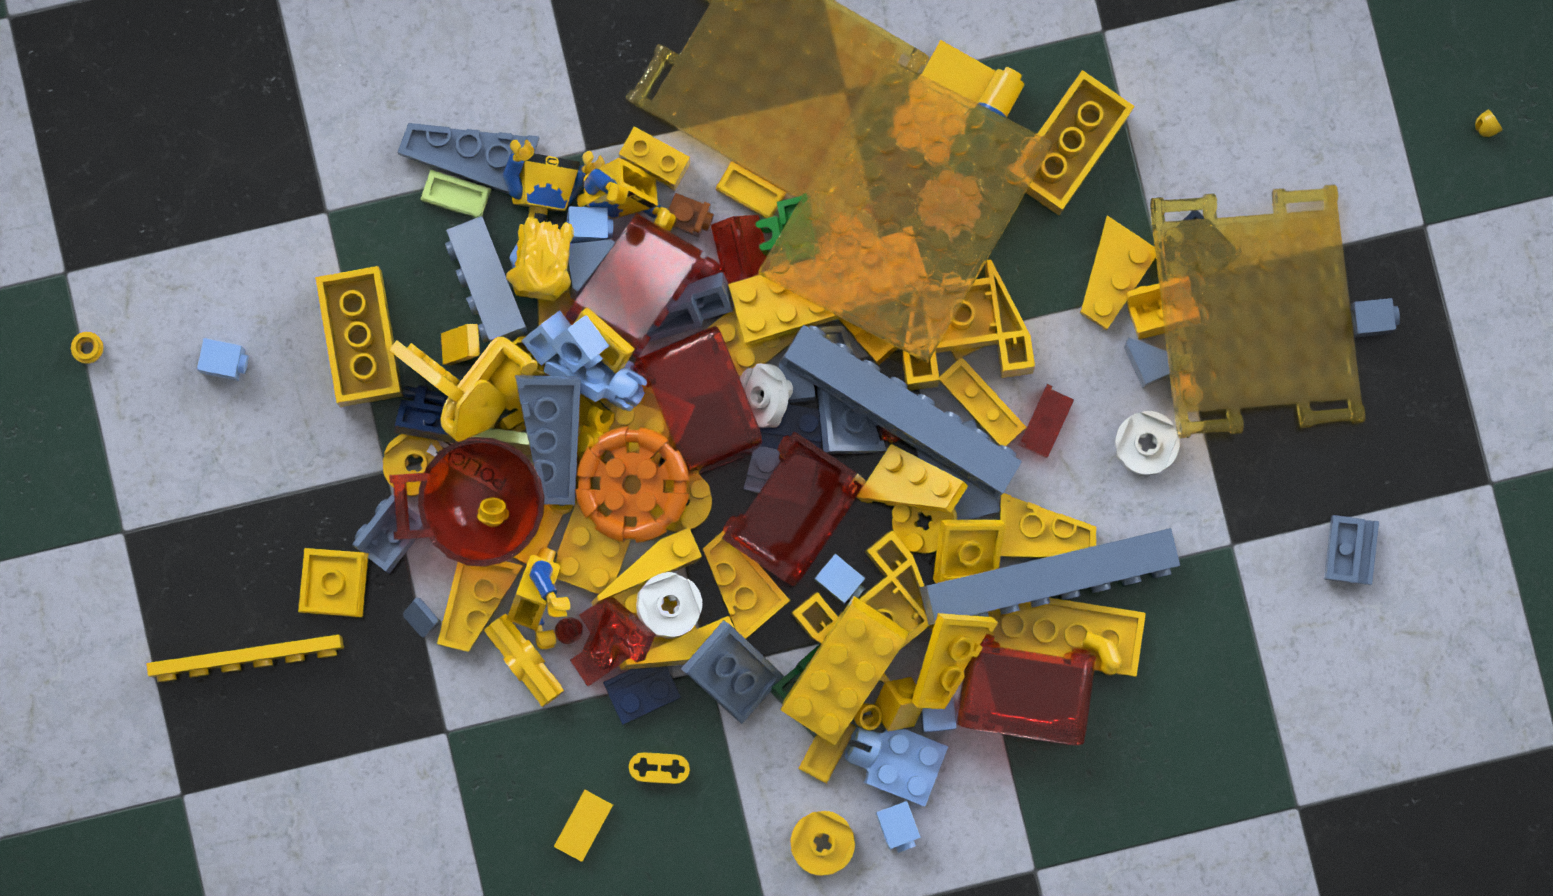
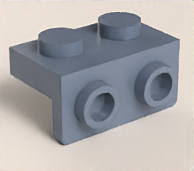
M394 495L379 503L375 510L376 515L368 524H364L357 531L355 541L352 544L360 552L368 553V558L388 574L429 524Z

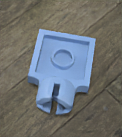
M557 353L546 361L544 372L550 376H579L581 379V394L595 402L606 398L610 403L627 411H631L642 400L645 392L640 385L646 386L647 384L643 376L633 371L634 363L629 360L625 367L617 373L613 372L602 361L598 362L588 371L582 366L572 373Z
M857 727L852 733L850 740L865 745V749L862 750L847 745L845 759L849 763L864 768L866 771L864 783L925 807L948 746L906 729L888 732L885 728L882 732H875Z

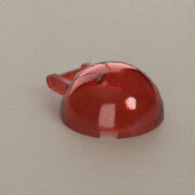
M472 437L459 442L456 441L440 450L427 465L425 472L389 475L390 483L394 485L397 531H393L394 540L429 537L432 544L443 552L447 558L468 566H490L502 563L518 555L536 535L544 514L543 487L534 465L514 446L494 438ZM421 481L418 508L424 529L410 530L406 482ZM487 498L503 500L506 504V509L509 511L508 519L503 520V523L496 527H490L480 522L477 515L479 514L480 503Z

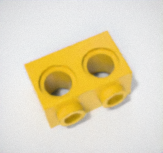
M633 127L619 152V158L656 177L657 182L674 191L690 165L689 156L636 127Z

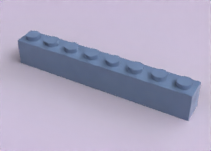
M803 325L781 358L780 364L991 496L998 498L1004 493L1022 463L1021 460L1016 458V452L1007 446L995 445L989 441L990 437L982 430L977 428L971 430L961 423L962 419L953 412L946 411L944 413L934 406L935 402L923 394H918L917 396L907 389L908 385L896 377H891L890 379L880 373L881 369L875 363L869 360L861 361L853 356L854 352L848 346L842 343H832L825 338L826 334L819 328L812 325L809 327Z
M1169 528L920 587L928 625L935 624L938 613L989 617L988 611L1000 609L1002 615L1019 611L1018 604L1030 602L1032 608L1049 604V597L1061 594L1062 600L1081 596L1080 589L1091 587L1092 593L1111 589L1110 582L1118 580L1122 581L1123 586L1141 582L1140 575L1152 573L1153 578L1171 575L1170 568L1180 566L1172 529Z

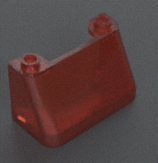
M713 326L638 357L634 361L633 371L645 378L647 381L645 387L652 388L674 443L672 448L675 451L679 450L686 463L689 477L749 456L761 446L762 436L758 423L718 327Z
M794 431L791 436L786 435L777 448V451L780 453V463L745 515L742 513L737 517L731 516L723 528L725 534L722 537L730 545L792 586L798 584L806 574L865 484V479Z
M986 634L980 644L983 648L977 658L972 656L963 671L965 677L959 685L956 703V723L964 728L1068 745L1084 744L1096 656L1090 655V651L1081 648H1072L1071 652L1064 654V657L1000 647L998 642L994 641L995 637L993 635Z

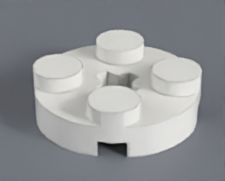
M759 363L754 368H747L740 376L735 392V398L740 401L742 411L737 410L741 420L748 426L756 428H774L779 426L786 411L788 399L793 393L792 383L786 380L783 372L774 365ZM761 391H764V398L760 396Z
M1143 411L1130 416L1120 425L1115 436L1116 457L1125 468L1138 475L1159 474L1174 462L1179 452V436H1177L1173 423L1166 416L1158 412ZM1147 435H1151L1153 437L1152 442L1156 444L1155 449L1149 448L1145 452L1141 450L1142 445L1138 443L1139 438L1144 439Z
M672 572L661 573L649 579L638 592L636 603L637 615L642 625L653 636L677 638L689 632L698 621L702 610L701 594L696 585L689 579H685ZM664 597H668L670 601L677 602V606L673 609L674 614H669L668 611L662 610L661 605L664 603Z

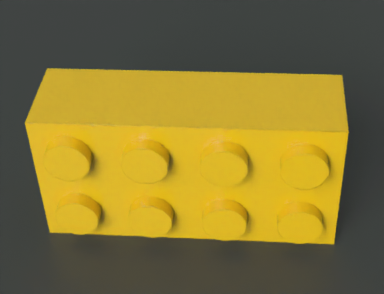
M1082 70L1011 170L1007 180L1057 215H1060L1130 116L1135 106Z
M375 266L315 277L336 403L339 407L402 397L403 391L397 356L389 351L394 344L383 274L380 267Z
M853 596L784 699L780 710L831 744L836 745L905 643L908 631Z

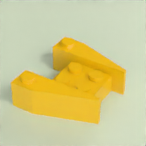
M992 260L986 261V278L930 285L931 291L913 296L902 357L905 383L908 385L907 389L909 391L939 386L940 379L936 353L977 347L997 346L1001 378L1033 374L1035 362L1031 335Z
M689 527L660 539L591 602L592 606L609 600L634 657L625 660L619 665L621 670L685 665L723 620L734 628L730 617L726 616L699 629L694 625L689 632L680 637L663 638L650 634L638 618L636 610L637 595L649 579L661 573L675 572L697 562L702 557ZM664 597V603L661 605L662 610L668 611L669 614H674L673 609L677 606V602L670 601L668 597Z
M889 531L865 551L885 577L859 599L908 631L906 641L901 647L902 649L926 628L932 634L934 624L928 625L920 587H923L924 583L914 557L893 531ZM815 592L791 612V615L810 638L822 644L841 616V614L837 616L818 592ZM883 674L879 681L884 684L890 680Z

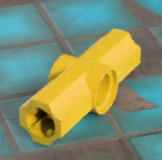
M505 613L492 622L484 631L495 647L504 656L503 660L517 679L524 682L539 704L544 707L564 692V689L545 666V660L529 639L526 640L512 621L506 620L508 615Z

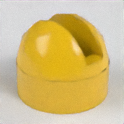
M1489 109L1476 118L1475 129L1483 137L1494 136L1503 130Z
M864 703L854 717L855 723L863 729L874 730L881 723L882 712L878 706ZM871 711V715L863 716L864 713Z

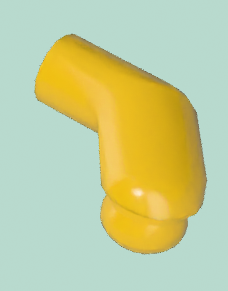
M1087 631L1082 646L1099 653L1102 661L1101 671L1106 675H1114L1117 669L1121 667V657L1115 644L1106 638Z

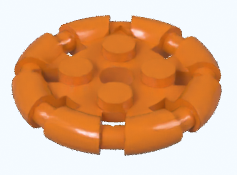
M628 426L619 427L599 436V441L592 448L588 447L583 453L576 470L578 488L575 489L578 505L585 518H590L596 525L595 529L601 534L621 542H625V539L635 540L636 543L646 542L666 533V528L672 522L676 523L681 517L689 497V493H686L687 481H690L689 473L679 450L675 451L668 444L670 440L660 433L644 427H640L639 430H630ZM629 442L638 443L639 452H629ZM608 450L614 455V458L606 463L600 457ZM658 452L666 459L660 467L652 459ZM630 475L637 476L641 481V488L636 494L628 492L625 488V480ZM591 477H601L600 489H591ZM666 480H674L673 492H665ZM604 503L607 508L613 510L607 517L599 510ZM657 505L664 511L658 518L651 512ZM627 517H637L636 527L627 526Z

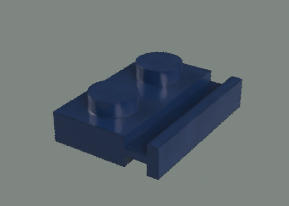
M788 404L779 426L774 428H758L756 446L819 457L822 439L819 409Z
M667 666L630 669L603 682L622 725L681 698Z

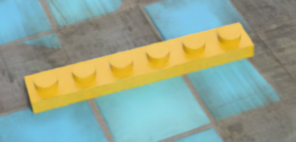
M332 635L146 663L147 674L152 678L157 677V682L177 680L176 674L189 672V677L192 678L209 675L208 669L221 667V672L226 673L241 670L240 664L253 663L254 668L272 666V660L285 658L286 663L305 661L304 655L317 653L318 658L337 656L336 650L344 649L341 635Z

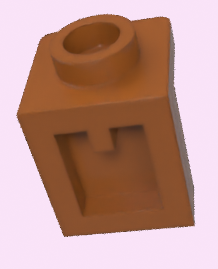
M675 193L669 207V212L676 216L673 228L699 238L702 230L708 232L714 214L710 213L711 204L707 202L703 204Z

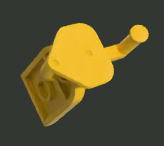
M505 337L495 338L461 381L412 343L405 347L396 340L389 349L390 352L448 396L442 409L441 426L448 435L458 442L490 429L504 411L507 397L487 381L506 357L510 358L520 367V372L523 375L533 373L538 367L537 361L532 360L525 351Z

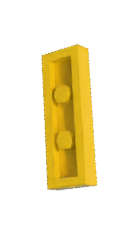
M963 357L959 358L939 377V382L998 446H1007L1026 429L1022 421Z

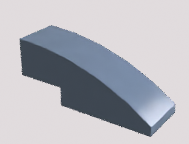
M721 272L685 285L660 297L632 314L631 319L642 344L700 328L703 325L704 319L732 312L734 303L724 273Z

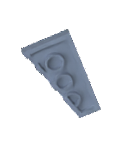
M408 123L397 153L408 159L509 194L503 179V172L509 156L512 154L510 148L511 141L518 140L522 148L525 140H528L533 146L535 153L540 138L539 136L532 135L519 136L512 135V133H490L473 129L460 130L444 126Z
M816 326L826 334V339L834 344L842 343L853 351L845 326ZM817 387L824 454H868L887 451L884 440L880 441L876 429L878 424Z
M515 375L542 504L575 505L581 379L579 376Z

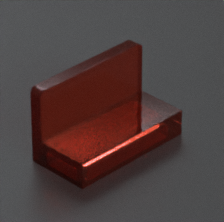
M758 215L732 216L711 225L721 271L724 273L728 284L772 271L769 256L764 255L760 250V244L764 243L765 239L761 229L756 227V222L760 220Z
M1046 384L1018 444V446L1045 458H1048L1074 399L1052 390L1053 386Z

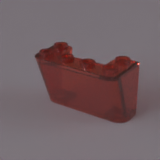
M636 213L565 317L573 325L580 312L588 307L635 349L631 356L637 359L651 339L647 335L649 329L653 324L659 328L668 315L669 311L665 309V306L671 298L675 301L679 299L687 285L682 283L686 278L691 282L705 259L700 257L703 251Z

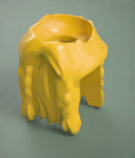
M529 217L524 225L520 224L516 252L517 260L515 267L508 271L506 275V280L512 284L517 296L555 301L563 292L570 288L571 280L567 272V266L570 256V242L574 236L572 224L565 222L561 229H558V224L552 225L551 221L539 223L538 219Z

